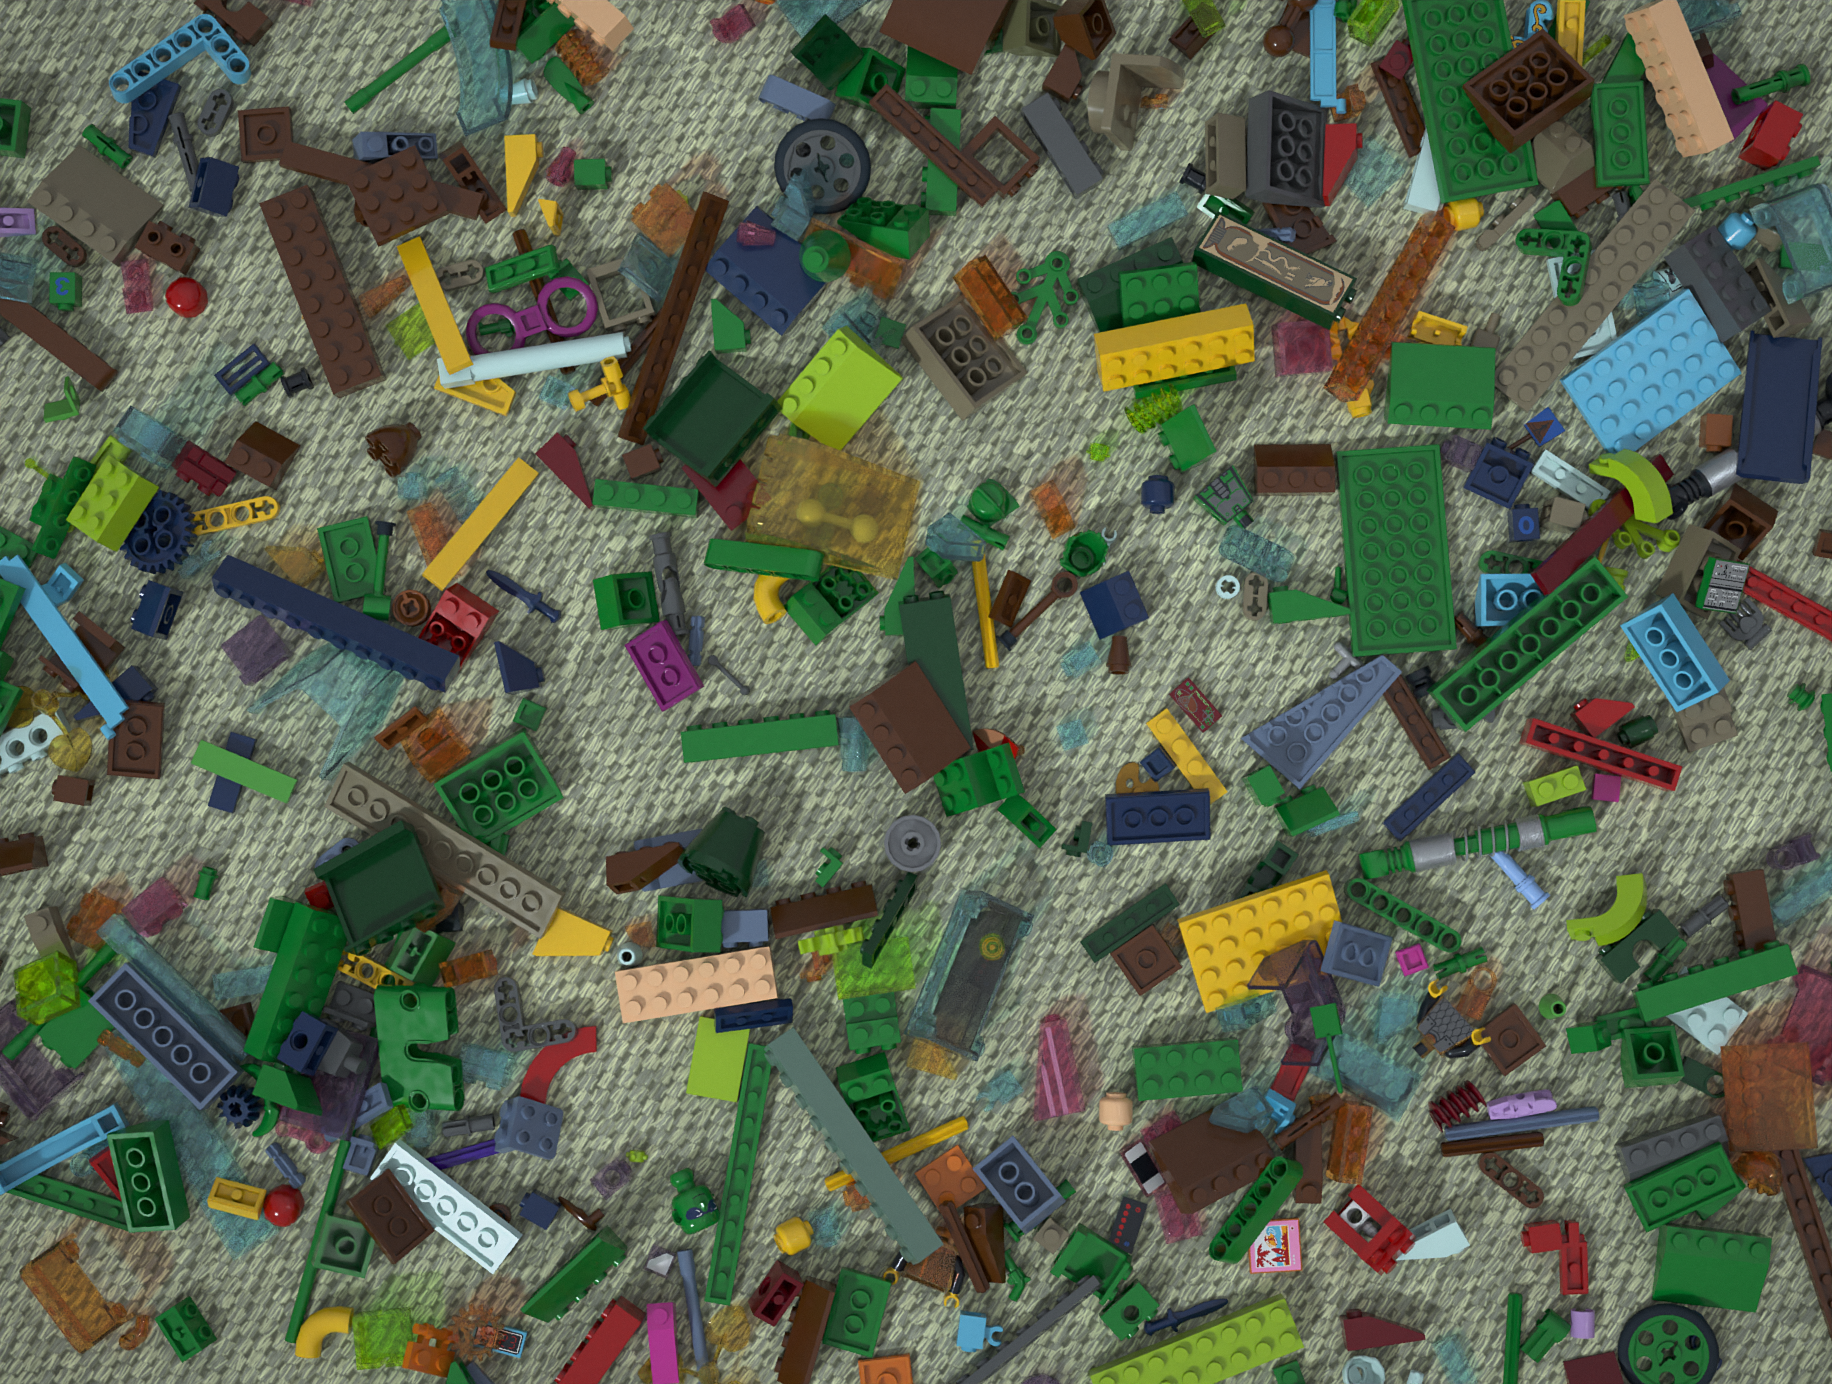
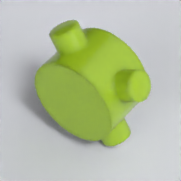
M630 1150V1152L626 1153V1157L631 1162L641 1163L648 1159L645 1151Z

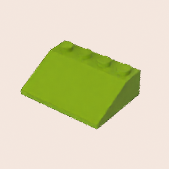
M846 325L837 329L777 402L782 407L780 412L792 423L838 454L903 380V377Z

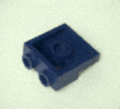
M1493 437L1492 440L1486 438L1474 460L1475 463L1463 484V488L1511 509L1534 465V461L1530 458L1531 453L1517 447L1516 451L1506 447L1508 443L1498 437Z

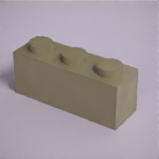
M1218 112L1205 122L1206 194L1234 199L1246 191L1247 154L1245 152V139L1247 131L1245 129V118Z

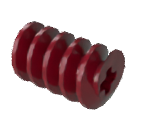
M1469 1080L1464 1081L1465 1090L1459 1085L1455 1086L1456 1095L1450 1090L1446 1091L1447 1100L1439 1095L1437 1097L1438 1105L1433 1101L1428 1102V1112L1441 1133H1443V1123L1452 1128V1118L1460 1123L1461 1113L1469 1118L1470 1108L1477 1113L1480 1112L1478 1103L1483 1104L1487 1108L1481 1093Z

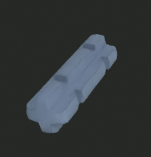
M1291 227L1256 229L1281 242L1295 241L1296 230Z
M703 616L691 617L690 626L692 630H690L688 651H690V654H688V658L693 666L701 665L702 655H700V652H702L704 636L702 628L705 625V618Z
M272 1143L266 1148V1154L270 1159L273 1158L275 1160L273 1163L283 1176L289 1178L288 1182L294 1189L299 1188L305 1183L306 1178L301 1172L298 1173L296 1171L298 1168L286 1153L283 1154V1149L279 1143Z

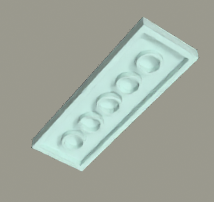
M401 1139L393 1145L370 1177L373 1180L381 1172L389 1168L431 1226L492 1274L523 1235Z

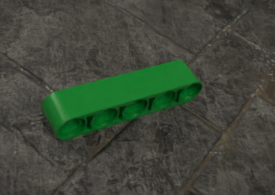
M709 539L704 565L712 569L819 581L825 555L808 549Z
M1351 878L1345 883L1344 893L1346 897L1439 950L1451 953L1460 948L1462 943L1460 934L1445 924L1364 879ZM1359 882L1363 887L1361 895L1355 897L1351 893V886ZM1378 895H1382L1385 898V906L1381 909H1376L1373 903L1374 898ZM1400 908H1405L1408 912V917L1403 922H1399L1396 918V913ZM1427 920L1431 928L1427 934L1422 935L1419 931V925ZM1450 933L1453 937V943L1449 947H1444L1442 938L1445 934Z
M1280 1156L1271 1160L1211 1241L1209 1254L1212 1259L1236 1264L1243 1258L1301 1180L1303 1166L1300 1162Z

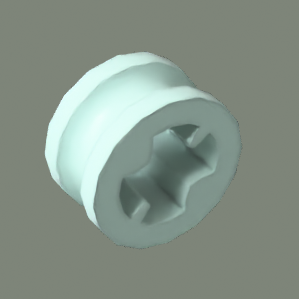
M1231 575L1221 577L1216 583V592L1224 599L1233 598L1240 589L1238 580ZM1224 580L1227 583L1231 581L1234 583L1235 587H1232L1234 590L1232 594L1228 591L1222 592L1221 587L1224 585H1221Z

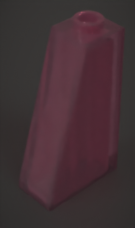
M1059 1013L1044 1016L1045 1021L1039 1022L1033 1118L1035 1122L1086 1111L1067 1021L1065 1017L1060 1018Z

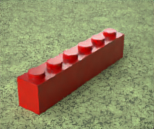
M1535 718L1526 719L1519 741L1520 744L1663 791H1675L1682 770V766Z

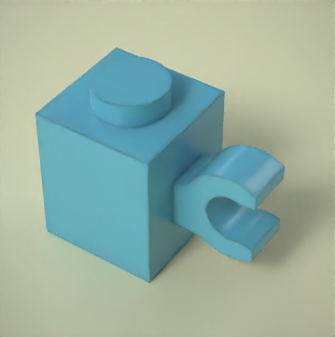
M960 1310L956 1346H960L962 1351L976 1352L977 1349H983L984 1338L992 1346H1000L1001 1340L993 1339L992 1334L995 1331L1003 1332V1327L1001 1325H986L985 1313Z

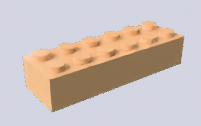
M1655 0L1623 15L1626 21V29L1632 35L1636 45V53L1643 61L1646 77L1653 85L1656 92V101L1663 109L1666 116V124L1674 135L1676 148L1682 154V157L1709 153L1734 140L1677 0Z
M771 945L615 971L623 1023L779 997Z

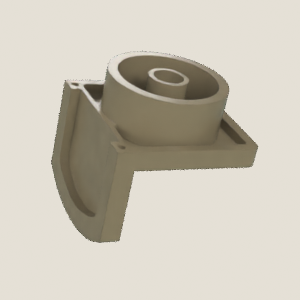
M1112 53L1110 71H1097L1091 81L1088 95V120L1091 130L1097 134H1105L1120 150L1132 151L1142 87L1181 89L1184 85V69L1179 64L1163 56Z

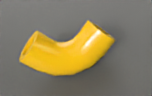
M758 575L754 584L753 599L764 624L774 623L786 614L787 611L779 598V590L790 578Z
M345 1306L324 1307L311 1314L301 1325L296 1340L295 1355L301 1358L321 1357L323 1340L328 1334L332 1332L350 1334L353 1325L354 1308Z

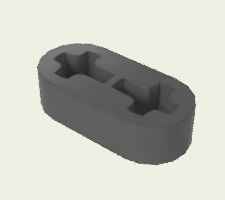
M216 89L210 94L197 122L198 128L206 136L215 137L222 131L234 106V99L229 92L224 89ZM224 95V99L227 101V104H221L218 111H216L218 108V103L215 100L217 98L221 99ZM215 114L213 122L216 124V127H210L207 131V126L204 123L205 121H211Z

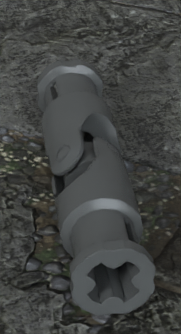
M672 533L649 535V540L652 541L654 549L653 564L658 588L662 594L661 608L663 616L666 617L676 636L689 634L690 632L689 629H686L683 614L686 612L684 599L679 590L680 580L676 555L672 553L670 542ZM669 569L673 577L662 580L663 570Z

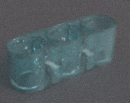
M1236 525L1229 526L1226 529L1218 549L1224 558L1275 582H1283L1287 579L1295 559L1293 553L1288 549Z

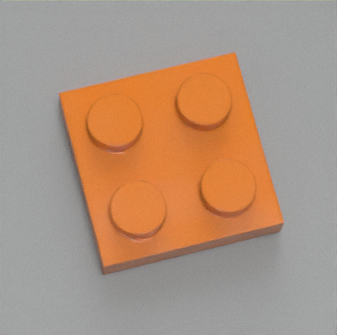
M958 1144L915 1172L916 1177L938 1210L939 1205L945 1200H952L955 1207L958 1208L987 1188L972 1169L973 1166Z

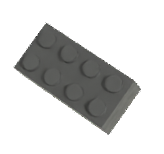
M1715 225L1664 257L1684 289L1686 288L1691 291L1716 331L1721 343L1772 311Z

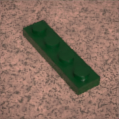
M908 872L904 880L900 879L898 881L893 899L887 900L881 920L876 919L871 932L873 934L870 939H865L860 948L862 965L872 969L917 890L918 875Z
M1164 883L1089 934L1080 943L1093 962L1096 963L1178 907L1180 903L1166 883Z

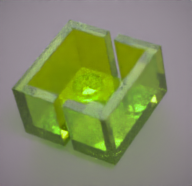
M57 950L15 969V991L19 992L15 995L17 1016L38 1026L81 1007L79 986L75 984L78 982L77 962Z
M410 1307L386 1309L383 1313L381 1309L361 1311L352 1317L357 1370L381 1368L384 1364L386 1367L402 1366L407 1342H413Z

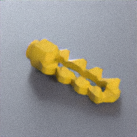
M1343 316L1340 323L1335 322L1330 330L1324 329L1322 332L1334 344L1327 351L1328 356L1338 361V364L1332 368V375L1344 381L1336 389V392L1346 400L1348 411L1351 413L1352 418H1361L1372 414L1370 394L1374 387V381L1364 377L1370 365L1368 360L1360 358L1365 345L1364 342L1356 339L1360 327L1359 322H1352ZM1347 329L1356 374L1359 378V385L1350 387L1345 359L1342 354L1340 339L1338 338V332Z

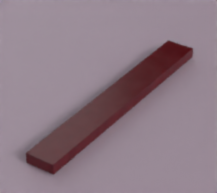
M1661 454L1655 455L1649 460L1661 474L1665 483L1674 475ZM1624 485L1531 573V576L1544 595L1551 594L1634 514L1632 497Z

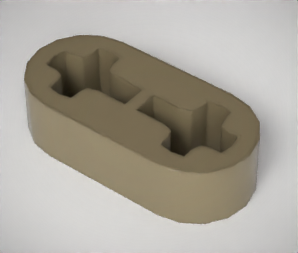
M468 260L442 267L436 274L442 289L452 291L480 283L484 279L485 270L478 261ZM470 266L477 270L479 269L474 279L470 275L462 276V273L470 271ZM446 272L451 276L458 275V278L451 280L450 285L443 281L441 282V279L445 278L444 273Z
M1252 572L1244 580L1242 612L1251 621L1261 619L1266 613L1268 580L1261 572ZM1254 576L1258 577V581L1263 582V586H1259L1257 589V595L1253 594L1254 588L1252 585H1249V581H1252ZM1253 598H1257L1256 605L1261 607V612H1257L1256 616H1252V612L1247 611V607L1253 604Z

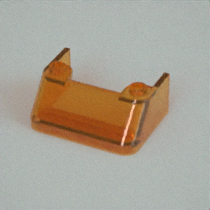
M72 1233L23 1266L19 1273L25 1284L74 1349L84 1354L104 1341L136 1315L134 1312L127 1315L126 1309L119 1302L114 1303L110 1301L107 1303L76 1262L79 1259L78 1253L80 1249L73 1241L77 1236Z

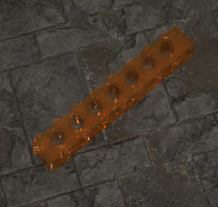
M1438 213L1420 216L1323 388L1341 402L1359 400L1456 227Z

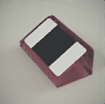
M1141 1138L1119 1151L1146 1198L1167 1184L1162 1172Z

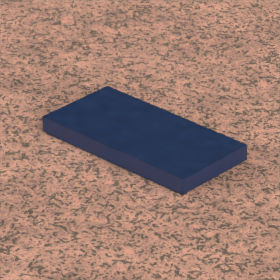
M1209 788L1105 794L1107 846L1211 840Z

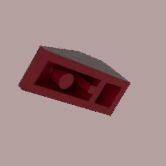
M557 432L535 454L593 511L595 506L592 504L593 498L579 455L573 449L577 444L567 434L562 437Z
M1361 1309L1346 1310V1315L1340 1316L1344 1347L1347 1351L1426 1340L1425 1334L1419 1329L1367 1312H1361Z

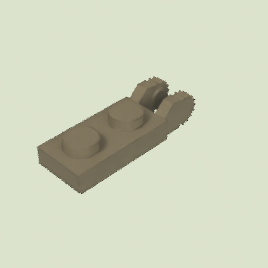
M1531 193L1525 199L1520 195L1509 206L1513 211L1507 216L1502 213L1491 224L1494 229L1485 230L1475 241L1477 250L1479 249L1483 252L1489 249L1536 202V198Z

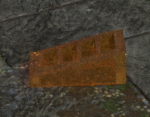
M402 275L359 295L366 314L370 318L377 315L411 285V282L406 275Z

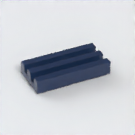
M254 343L214 376L229 395L232 396L250 382L254 374L258 375L271 363ZM253 352L256 353L257 356H255L247 364L241 367L228 379L224 380V375H226L229 371L235 368ZM258 361H262L261 364H259L246 376L240 379L232 387L229 386V384H231L234 380L240 377Z

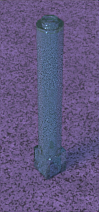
M114 913L96 931L117 954H122L233 1062L237 1059L242 1062L249 1055L243 1051L247 1037L142 937L143 934L121 913Z

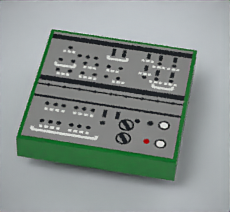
M1709 557L1704 566V575L1701 586L1697 591L1695 607L1736 614L1750 564Z

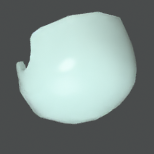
M1355 1355L1344 1364L1342 1369L1343 1383L1384 1384L1385 1369L1375 1357ZM1357 1367L1361 1369V1371H1362V1377H1361V1375H1360V1373H1359Z

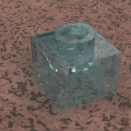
M548 375L538 398L565 411L570 401L567 393L575 390V387ZM556 390L563 391L559 399H556L554 396Z
M416 472L405 473V477H398V498L401 500H428V479L421 477V473Z

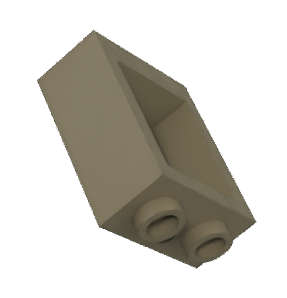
M636 254L586 270L607 332H624L628 330V325L637 323L638 326H642L652 322L651 318L656 313ZM634 270L646 308L610 320L598 282Z

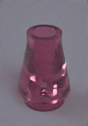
M562 147L561 152L546 170V180L558 187H564L566 183H569L577 153L571 148Z
M748 220L746 222L740 221L736 242L742 243V246H773L776 231Z

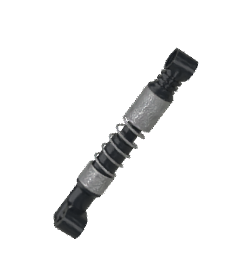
M1832 372L1826 379L1825 397L1817 401L1814 436L1824 431V426L1832 422ZM1735 444V450L1729 448L1694 468L1690 476L1674 485L1666 484L1670 493L1673 514L1668 516L1667 519L1674 520L1680 517L1687 510L1688 505L1698 501L1699 498L1712 497L1742 479L1736 475L1738 444Z

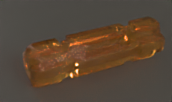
M104 1029L97 1038L99 1044L104 1047L108 1046L110 1051L122 1059L130 1060V1064L136 1068H139L144 1063L146 1057L139 1050L136 1052L134 1050L135 1047L118 1036L116 1038L113 1037L114 1034Z

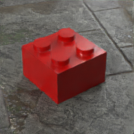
M1777 100L1772 102L1759 114L1738 158L1764 171L1771 166L1775 167L1780 160L1783 161L1791 149L1788 144L1791 138H1795L1802 127V124L1799 122L1803 114Z

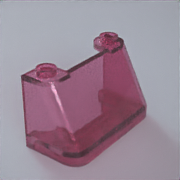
M1801 964V967H1797L1798 974L1792 978L1798 991L1780 1036H1776L1774 1039L1770 1038L1765 1045L1764 1053L1766 1055L1764 1060L1818 1085L1828 1086L1832 1085V973L1808 964Z

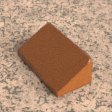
M414 706L374 738L388 751L429 719L420 706Z

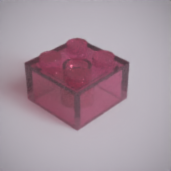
M1311 321L1285 322L1271 326L1275 378L1326 374L1333 371L1330 331Z

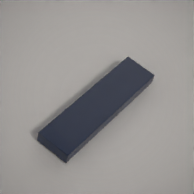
M1457 753L1390 814L1382 824L1401 842L1474 775L1476 771Z

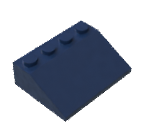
M756 206L720 246L705 269L707 273L781 336L789 333L796 326L828 284V282L816 281L804 272L799 260V251L802 243L759 206Z

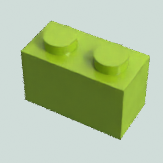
M1578 765L1568 766L1523 782L1531 807H1537L1586 790Z

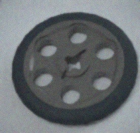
M818 118L802 122L786 133L779 143L775 154L774 170L777 183L790 202L807 212L827 215L848 209L863 195L870 180L871 161L864 141L854 130L838 121ZM826 135L832 136L835 140V146L831 149L824 148L821 144L822 137ZM799 143H807L811 148L810 154L806 156L800 155L796 149ZM844 153L851 154L854 157L853 165L844 166L841 164L840 156ZM819 159L823 161L824 165H829L826 169V178L823 171L816 168L819 165ZM795 167L802 168L805 171V178L795 180L791 175L792 169ZM838 178L846 179L849 184L848 189L845 191L836 189L834 185L835 180ZM814 185H819L824 189V195L820 198H815L811 195L810 188Z

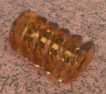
M579 29L571 30L560 38L555 46V51L557 54H561L563 62H568L567 67L569 70H574L573 74L576 78H580L579 82L582 86L594 85L602 80L609 73L610 69L606 67L601 70L600 67L604 61L602 59L594 61L598 53L596 51L588 53L591 44L582 45L585 36L576 37L575 35Z

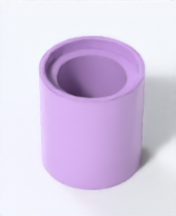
M1576 1308L1571 1309V1337L1581 1339L1595 1337V1310L1585 1309V1311H1576Z

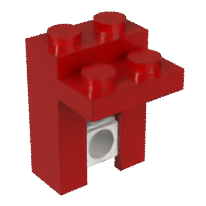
M1357 1184L1348 1194L1351 1200L1338 1214L1333 1211L1323 1223L1379 1275L1389 1274L1397 1265L1396 1259L1402 1253L1406 1255L1414 1247L1416 1236L1361 1185ZM1354 1211H1361V1221L1355 1224L1351 1223V1214ZM1371 1218L1380 1224L1382 1228L1376 1229V1225H1372V1222L1370 1223ZM1361 1230H1363L1368 1235V1237L1372 1238L1369 1242L1359 1234Z

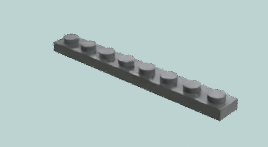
M1086 1275L1077 1283L1078 1288L1070 1294L1067 1291L1056 1300L1058 1305L1051 1310L1046 1308L1036 1316L1038 1319L1036 1323L1031 1327L1029 1324L1023 1326L1017 1331L1018 1337L1011 1343L1008 1340L996 1349L998 1354L991 1359L989 1357L984 1358L976 1365L977 1371L971 1376L968 1373L963 1375L956 1381V1384H983L1104 1285L1103 1281L1096 1275L1092 1277Z

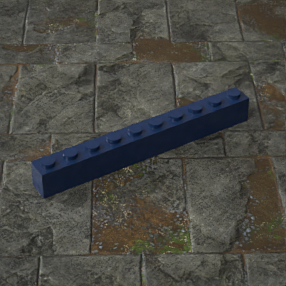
M227 555L212 577L214 591L222 598H231L238 601L245 608L256 609L270 619L276 618L285 622L286 625L293 629L299 628L306 631L313 638H322L331 642L338 649H347L361 659L372 660L386 670L392 669L401 673L403 677L409 680L415 679L422 682L431 690H440L446 693L460 670L459 655L233 556Z

